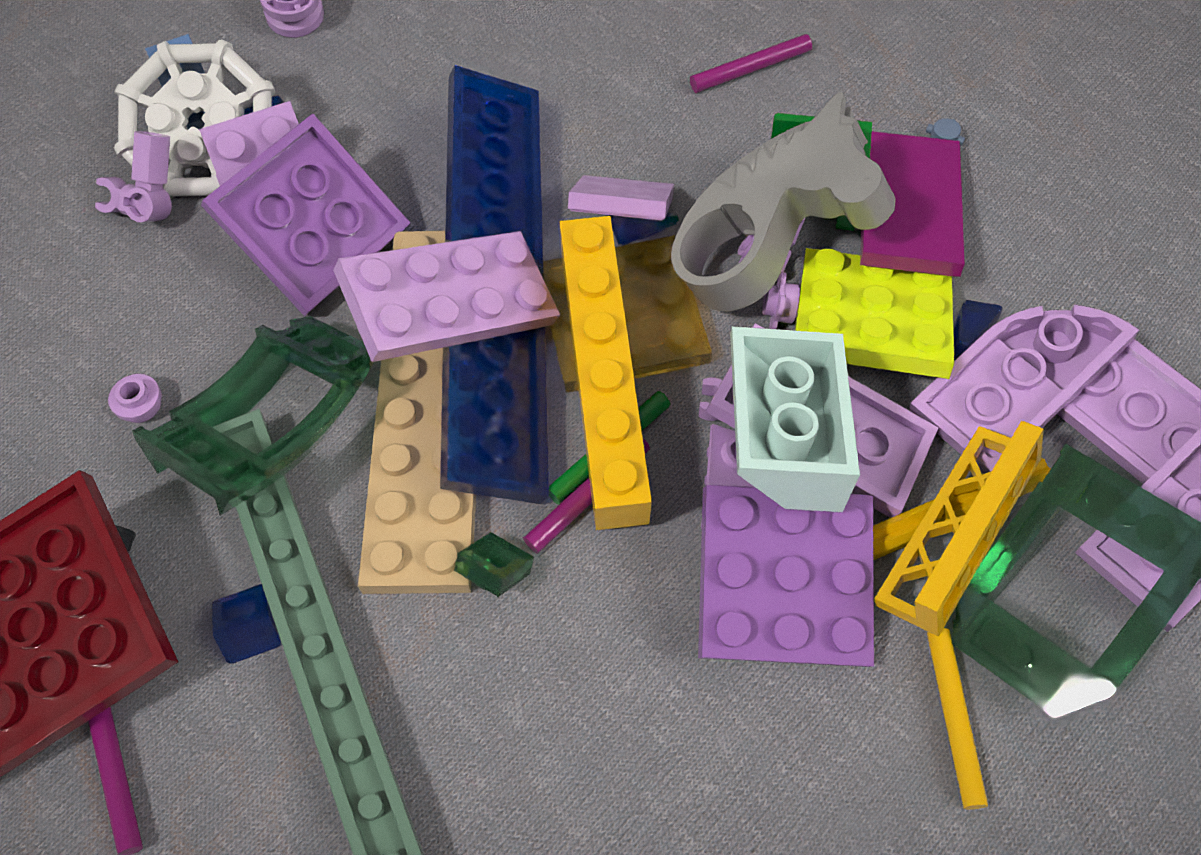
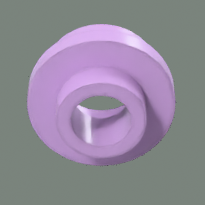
M129 375L119 380L112 387L108 396V404L112 412L122 420L133 423L145 422L154 417L160 409L161 389L156 381L148 375Z

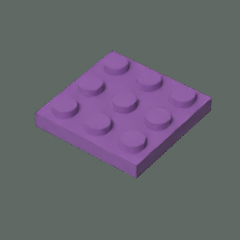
M313 113L204 198L201 203L206 212L304 316L340 286L333 271L339 258L378 253L394 239V235L397 232H402L411 224Z
M706 485L703 488L698 658L874 667L873 495L851 494L843 512L795 510L783 508L757 488Z

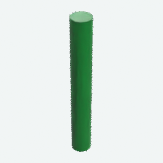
M656 391L638 407L642 431L671 406L669 399L661 391ZM586 454L545 489L548 496L556 504L562 503L589 478Z

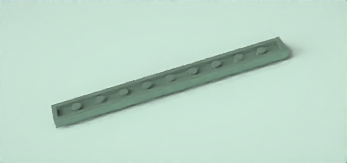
M257 409L213 426L209 429L353 855H424L265 418L261 411Z

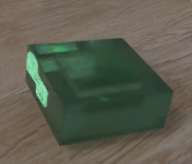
M489 532L458 552L454 571L474 582L481 589L499 597L530 575L534 556L498 535Z

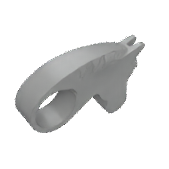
M843 92L835 94L812 121L800 124L777 135L729 167L698 197L684 217L673 242L671 252L672 264L679 277L699 301L708 308L717 311H734L747 307L762 298L777 281L798 227L805 217L836 218L845 215L854 227L867 230L879 227L893 213L895 196L880 166L866 156L864 146L868 141L857 120L853 118L851 108L846 107V98ZM741 232H744V235H754L753 244L740 263L725 273L702 277V270L706 260L719 245L731 238L740 236Z

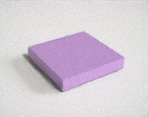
M583 175L569 191L568 209L575 212L663 220L673 200L674 184Z

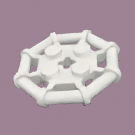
M221 39L216 43L169 44L167 41L157 44L158 50L123 85L118 84L114 93L118 95V143L114 145V149L118 158L125 159L132 165L134 132L137 131L138 105L147 108L145 121L148 125V132L170 136L169 159L171 162L168 166L167 184H163V189L169 194L170 199L173 196H208L220 185L200 130L194 126L189 130L187 129L189 116L194 112L204 111L205 113L201 119L205 123L204 127L240 117L241 115L243 116L244 110L252 106L253 112L272 107V96L275 94V89L271 81L264 80L233 50V45L230 42ZM212 62L207 74H199L195 71L183 72L179 64ZM168 68L171 79L153 97L142 94ZM227 70L247 88L246 91L234 95L222 83ZM192 166H204L211 171V177L182 178L186 168H193Z

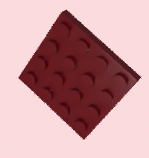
M78 470L0 520L1 778L179 662L93 476L81 470Z

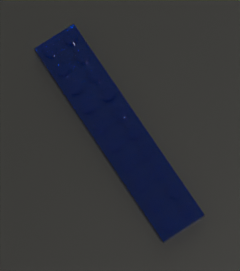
M454 65L448 80L445 242L521 231L544 280L539 90ZM545 327L443 347L440 489L541 504L549 497Z

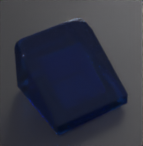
M667 212L663 220L607 215L611 217L612 230L618 245L622 244V246L646 239L677 225L679 221L677 214Z
M966 300L962 304L953 325L954 361L980 336L997 323L1003 311L1002 306Z
M262 584L212 602L213 637L226 662L229 664L275 649L281 645Z

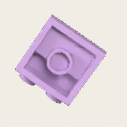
M290 101L199 129L220 186L299 124Z

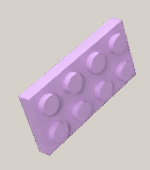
M521 231L339 258L333 269L372 362L550 326L560 316Z
M755 323V324L753 325V327H752V328H762V329H764L763 327L757 325L756 323ZM731 364L705 412L735 429ZM848 376L860 476L851 494L873 495V508L891 518L902 512L939 427Z

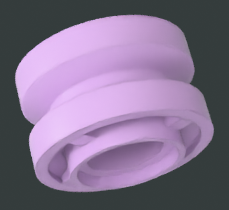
M260 0L268 26L281 36L294 38L308 35L316 30L323 20L324 10L321 0Z

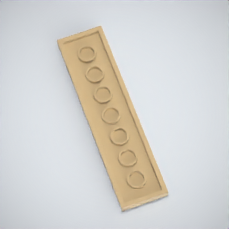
M488 230L397 232L394 235L393 250L489 236ZM485 339L381 360L358 587L362 594L471 593Z

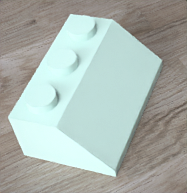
M732 327L730 339L737 474L785 509L843 512L860 476L843 334Z

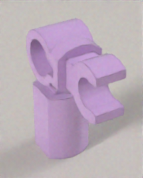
M135 131L131 180H135V185L126 184L125 181L117 177L98 178L96 184L107 187L111 193V199L109 202H95V208L104 213L121 212L136 222L162 221L166 219L172 208L170 196L163 189V184H167L170 136L155 132Z

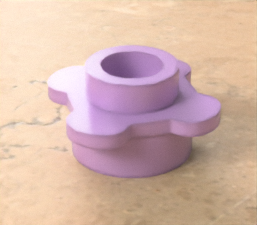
M785 272L780 273L776 286H772L764 295L762 313L763 315L771 316L769 329H777L778 322L792 324L797 314L800 288L798 284L786 283Z

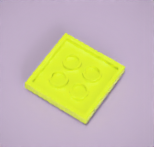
M806 248L795 331L843 334L847 364L949 379L954 366L952 276L860 265V255L841 253L834 249L819 250Z

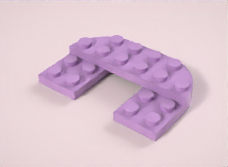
M1074 305L1071 311H1043V306H1039L1004 318L980 336L954 361L949 379L937 377L911 402L909 410L939 427L936 434L961 455L979 426L1011 438L1021 420L1043 428L1057 414L1140 481L1143 485L1075 553L1168 632L1201 600V389L1136 341L1134 338L1139 329L1107 312ZM984 447L976 460L980 471L983 474L991 472L1002 453Z

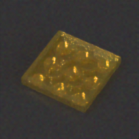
M675 235L615 247L634 379L711 363L712 351L694 294L676 273L672 264L671 252ZM561 257L536 262L560 314L553 325L549 327L565 392L578 391L563 260Z

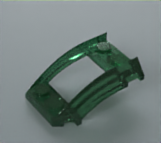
M311 316L289 320L290 327L279 331L261 325L255 328L257 337L248 350L221 378L194 398L170 410V421L151 431L143 426L132 430L134 438L157 474L167 468L171 469L213 497L221 516L282 478L298 465L332 429L349 406L375 363L371 361L363 341ZM290 362L333 384L317 406L299 424L258 454L253 453L212 428L247 414L272 389Z
M1067 444L1059 452L1061 455L1042 482L1039 481L1013 520L985 555L956 606L955 620H953L952 644L1053 717L1112 697L1201 579V522ZM1064 511L1069 512L1164 571L1142 603L1092 667L995 602L996 598L1036 551Z

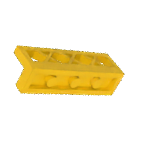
M1021 420L1011 438L981 426L977 428L874 598L875 606L939 637L1041 460L1043 428ZM987 447L1002 453L993 470L982 474L976 460L983 448ZM969 471H971L973 477L966 478ZM978 489L979 493L966 515L956 517L951 505L954 496ZM945 513L948 520L939 522ZM953 532L954 535L940 559L930 562L924 548L929 538ZM919 556L922 564L913 566ZM927 577L925 585L914 601L915 606L895 597L903 582Z

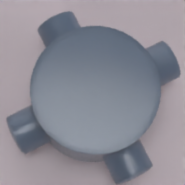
M943 118L936 121L934 125L929 123L926 128V132L931 134L930 138L960 141V146L965 141V137L960 136L961 126L955 119Z

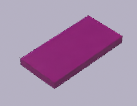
M872 131L870 159L880 166L895 196V208L891 216L879 227L867 230L861 229L860 265L961 277L965 265L960 141Z

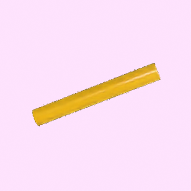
M943 628L939 637L927 632L963 808L973 810L988 807L950 629Z

